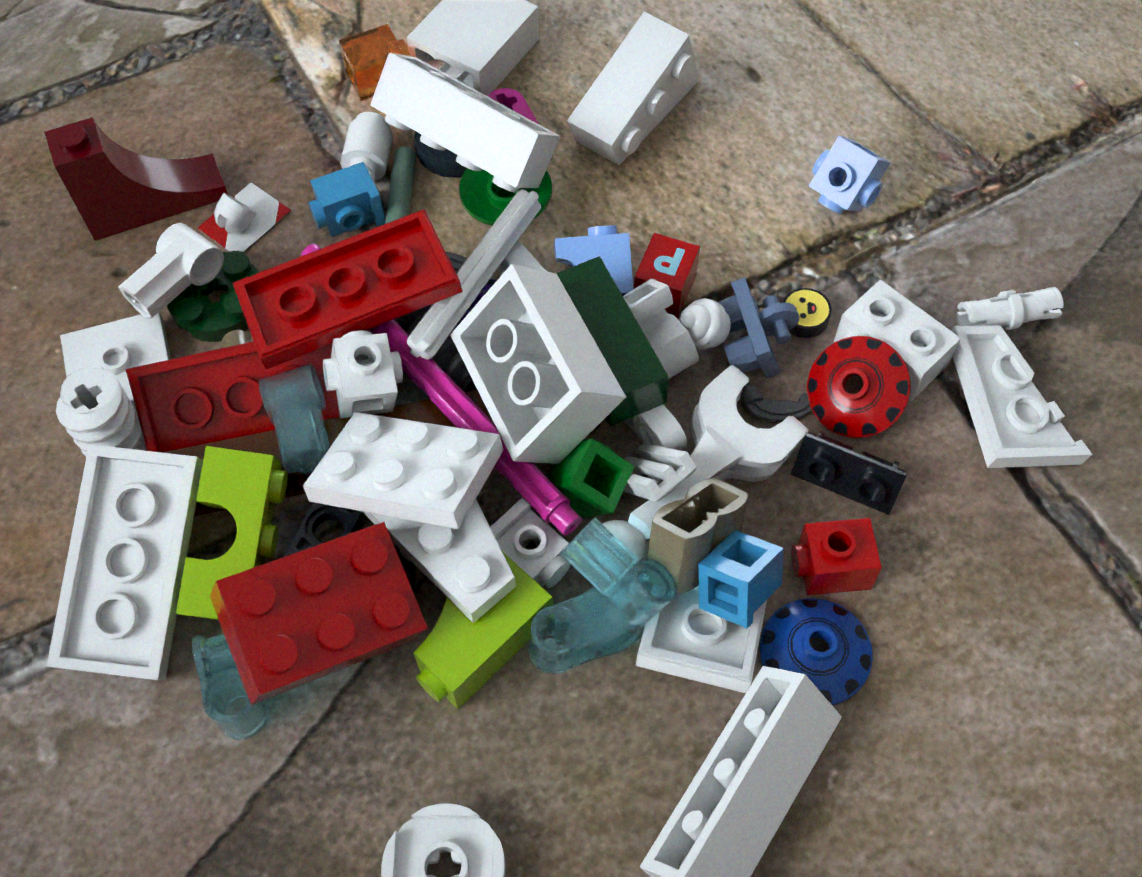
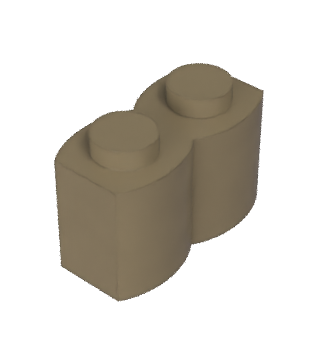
M710 478L693 485L686 493L685 499L673 501L661 507L655 513L652 520L644 577L675 594L685 593L699 586L698 563L735 530L741 532L748 493L718 478Z

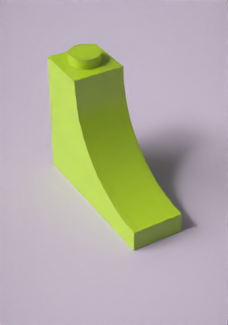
M503 551L502 553L515 577L516 587L475 623H472L447 597L441 615L433 630L413 653L420 671L416 679L424 690L437 702L446 697L459 709L554 617L552 596Z

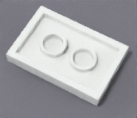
M355 412L309 476L303 488L309 502L459 529L501 456L503 446L500 434Z

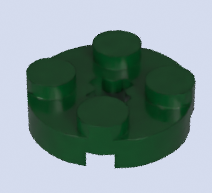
M223 252V266L212 281L202 286L191 283L167 305L175 324L180 329L182 327L184 330L191 332L193 338L206 342L222 341L224 335L230 331L248 330L245 316L232 283L257 274L259 271L244 252ZM217 290L228 292L221 294L220 301L215 303L211 302L208 297L210 293Z

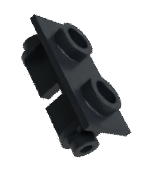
M822 431L818 435L811 432L805 434L790 475L887 515L890 514L908 474L907 471L898 468L899 462L894 461L891 463L864 451L862 455L853 452L854 447L824 436L825 432Z

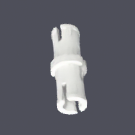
M1056 287L1015 294L1016 291L1014 290L1003 291L997 297L960 302L957 306L960 312H956L957 322L959 326L1001 325V327L1004 326L1005 330L1016 329L1022 323L1059 318L1062 315L1060 308H1063L1064 305L1061 292Z

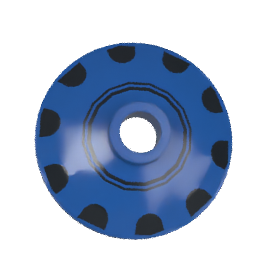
M817 598L792 601L779 608L769 618L763 629L760 639V660L762 666L806 674L832 706L854 696L864 685L871 670L873 659L872 646L865 628L850 611L834 602ZM813 637H819L828 643L829 650L818 652L811 647L809 640Z

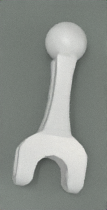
M729 366L705 387L699 397V403L692 413L691 432L695 449L690 456L697 465L696 471L659 502L648 500L631 512L628 521L611 520L593 529L583 547V563L588 575L598 585L610 590H625L636 586L645 578L652 520L655 513L661 507L673 501L685 499L686 493L693 485L706 479L718 478L725 481L732 478L750 482L769 479L797 449L809 429L794 416H788L784 421L771 429L755 428L746 423L737 411V402L741 397L743 387L749 382V378L736 366Z

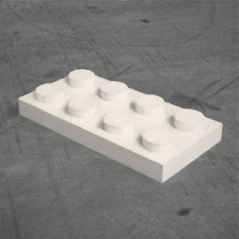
M89 444L46 667L151 680H166L177 616V603L185 559L188 553L203 465L202 459L197 456Z

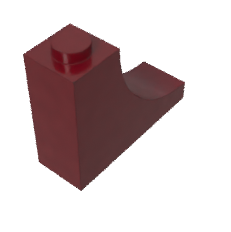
M93 117L44 132L54 167L95 241L218 202L223 193L228 194L213 153L188 159H161L140 155L112 141L99 128Z

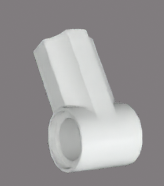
M183 223L173 224L160 236L156 246L157 254L118 286V288L140 314L147 319L149 317L153 318L191 283L202 286L212 281L223 266L224 255L217 246L188 225Z

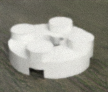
M448 803L430 805L411 815L412 819L403 824L398 833L395 831L388 840L381 864V877H436L428 875V865L438 863L440 853L450 852L453 863L461 864L460 874L451 877L506 876L504 851L501 841L494 830H492L487 822L480 818V815L462 805Z

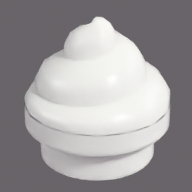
M707 298L695 300L683 310L680 316V322L688 330L698 349L717 347L725 341L729 334L731 326L729 315L725 312L724 307L714 300Z

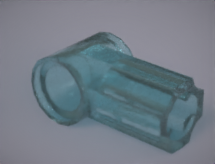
M309 364L259 380V390L265 410L275 426L282 464L288 472H301L304 474L312 473L330 448L321 410L326 409L325 397L313 365Z
M596 517L560 552L603 595L602 607L606 616L621 630L627 632L638 631L676 597V583L667 568L650 558L639 560Z

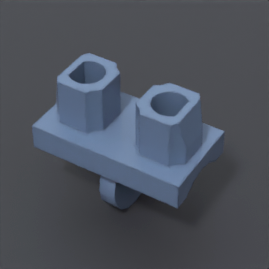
M746 278L731 282L735 295L718 303L724 307L725 312L729 315L731 323L729 333L746 327L748 335L724 344L730 366H736L743 373L762 368L766 378L781 373L768 336H775L778 344L789 342L791 340L789 330L799 322L797 308L791 303H779L777 296L771 295L763 300L765 308L760 312L755 298L751 295Z

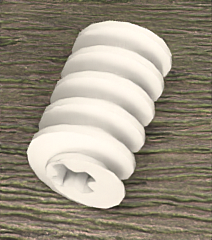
M96 367L83 368L67 376L61 386L56 414L59 422L66 428L67 433L74 439L75 444L80 447L84 456H87L89 444L147 450L137 411L131 400L127 397L125 390L121 387L117 377L108 370Z

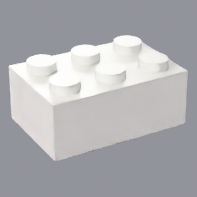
M511 264L450 334L513 461L559 464L626 398L556 273Z

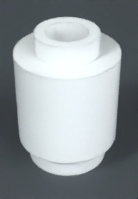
M363 112L357 115L355 120L349 124L340 160L343 169L364 162L373 181L379 180L385 175L393 133L390 124L385 121L384 116L374 112Z

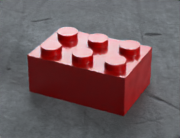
M385 522L217 580L210 594L212 604L251 706L409 643L428 629Z

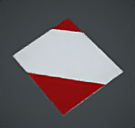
M249 183L233 197L257 213L245 231L233 234L227 233L225 227L220 228L217 225L214 214L197 229L229 252H244L291 210L253 183Z

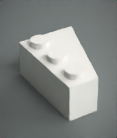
M643 12L568 118L567 122L575 141L618 166L630 154L634 153L648 134L699 81L689 34Z

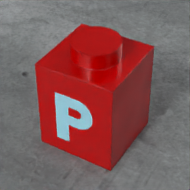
M653 233L634 276V289L650 279L667 284L672 294L673 304L665 308L668 314H672L679 319L697 275L700 246Z

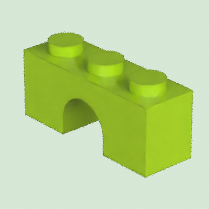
M206 446L196 501L208 507L227 509L234 517L237 533L232 547L218 558L204 560L186 557L176 614L218 620L210 598L215 582L265 564V558L274 557L279 529L278 525H271L275 503H283L288 481L287 471L281 470L282 462L274 455Z

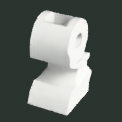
M650 279L623 296L665 369L668 380L689 366L699 362L696 346L688 330L674 315L668 314L665 308L673 304L672 294L667 284Z

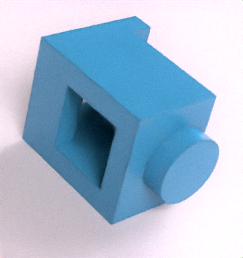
M364 162L310 180L315 200L308 202L311 214L318 229L326 226L331 237L346 231L356 230L374 221L377 227L385 224L380 194Z
M735 530L698 563L699 609L748 628L753 623V613L782 585L784 548Z

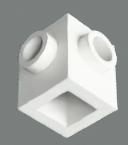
M363 330L349 332L341 338L333 339L331 358L323 359L326 390H336L340 418L352 417L355 412L365 414L393 412L398 393L396 383H402L403 372L399 352H390L387 333L372 334L369 331Z

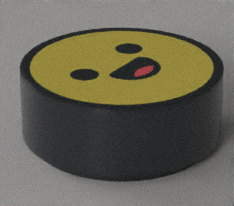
M800 288L793 290L785 297L783 303L793 304L799 313V322L789 330L792 335L801 338H812L825 331L832 308L824 294L814 289Z

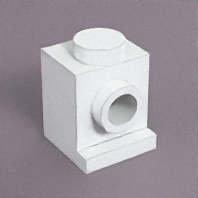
M523 498L490 527L501 550L541 587L544 585L547 588L553 587L568 571L570 566L569 543L530 509V504ZM531 541L538 546L533 550L524 549Z

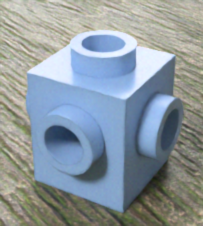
M838 136L831 150H825L815 162L812 169V174L815 176L809 187L821 194L818 201L822 205L838 214H842L845 209L860 212L863 206L868 208L878 197L883 187L880 179L889 167L890 162L853 139Z

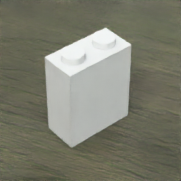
M442 0L407 36L409 55L420 59L488 96L539 40L538 6L529 3L527 0Z

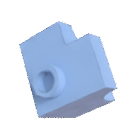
M608 225L588 228V236L555 238V262L573 267L600 256L622 296L633 290L629 233L617 234V226Z

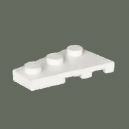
M1001 325L954 326L951 331L961 339L953 354V360L987 468L1082 465L1092 456V453L1082 439L1074 442L1060 421L1065 415L1055 401L1047 403L1031 380L1035 373Z
M476 499L459 529L364 512L375 525L385 522L392 542L472 623H475L516 587L515 577Z

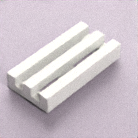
M643 443L636 449L641 458L631 456L625 458L626 461L635 467L630 478L627 480L623 492L659 502L696 471L697 465L686 451Z

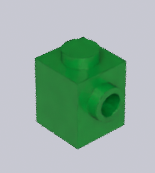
M592 438L581 441L559 464H554L548 479L563 495L568 497L570 507L580 517H593L614 513L626 487L627 480L630 478L635 466L617 455L606 444Z

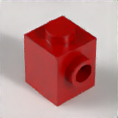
M871 518L804 524L798 544L792 545L791 548L793 571L796 577H803L807 596L871 590L882 569Z

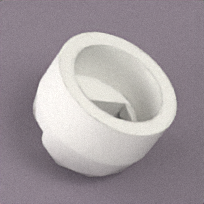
M223 193L214 211L217 225L220 228L225 227L227 233L230 234L245 231L257 214L253 209L226 193Z

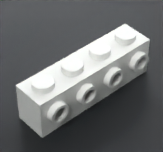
M389 53L370 104L386 114L385 121L388 124L406 131L415 130L421 134L420 141L425 145L440 151H445L446 149L457 154L456 162L460 165L479 172L483 169L494 175L492 179L494 184L516 193L520 188H539L560 139V136L412 56Z
M762 666L641 863L640 868L650 877H751L842 718L806 674Z

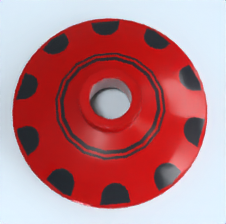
M868 336L847 337L828 346L813 363L807 381V396L815 417L830 431L849 438H867L889 429L905 411L911 392L910 374L903 358L887 343ZM852 376H861L863 379L862 389L856 394H849L846 390L848 379Z

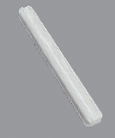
M522 189L516 193L456 273L463 292L434 303L409 335L407 344L411 348L410 353L414 357L418 358L421 356L429 360L435 356L541 209V204L537 200L539 195L535 191L529 193Z

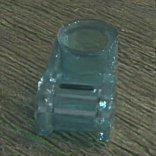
M605 583L593 587L577 597L539 611L532 621L528 651L530 660L536 668L544 673L559 674L596 658L607 657L623 651L634 644L641 634L619 589L611 583ZM546 636H553V638H548L545 640ZM565 641L563 645H557V642Z
M203 634L193 636L192 652L199 675L202 704L206 714L227 737L241 740L256 735L264 727L268 718L267 701L264 700L251 706L249 699H247L245 707L240 712L234 715H225V710L232 700L238 697H248L225 635L220 634L206 638Z

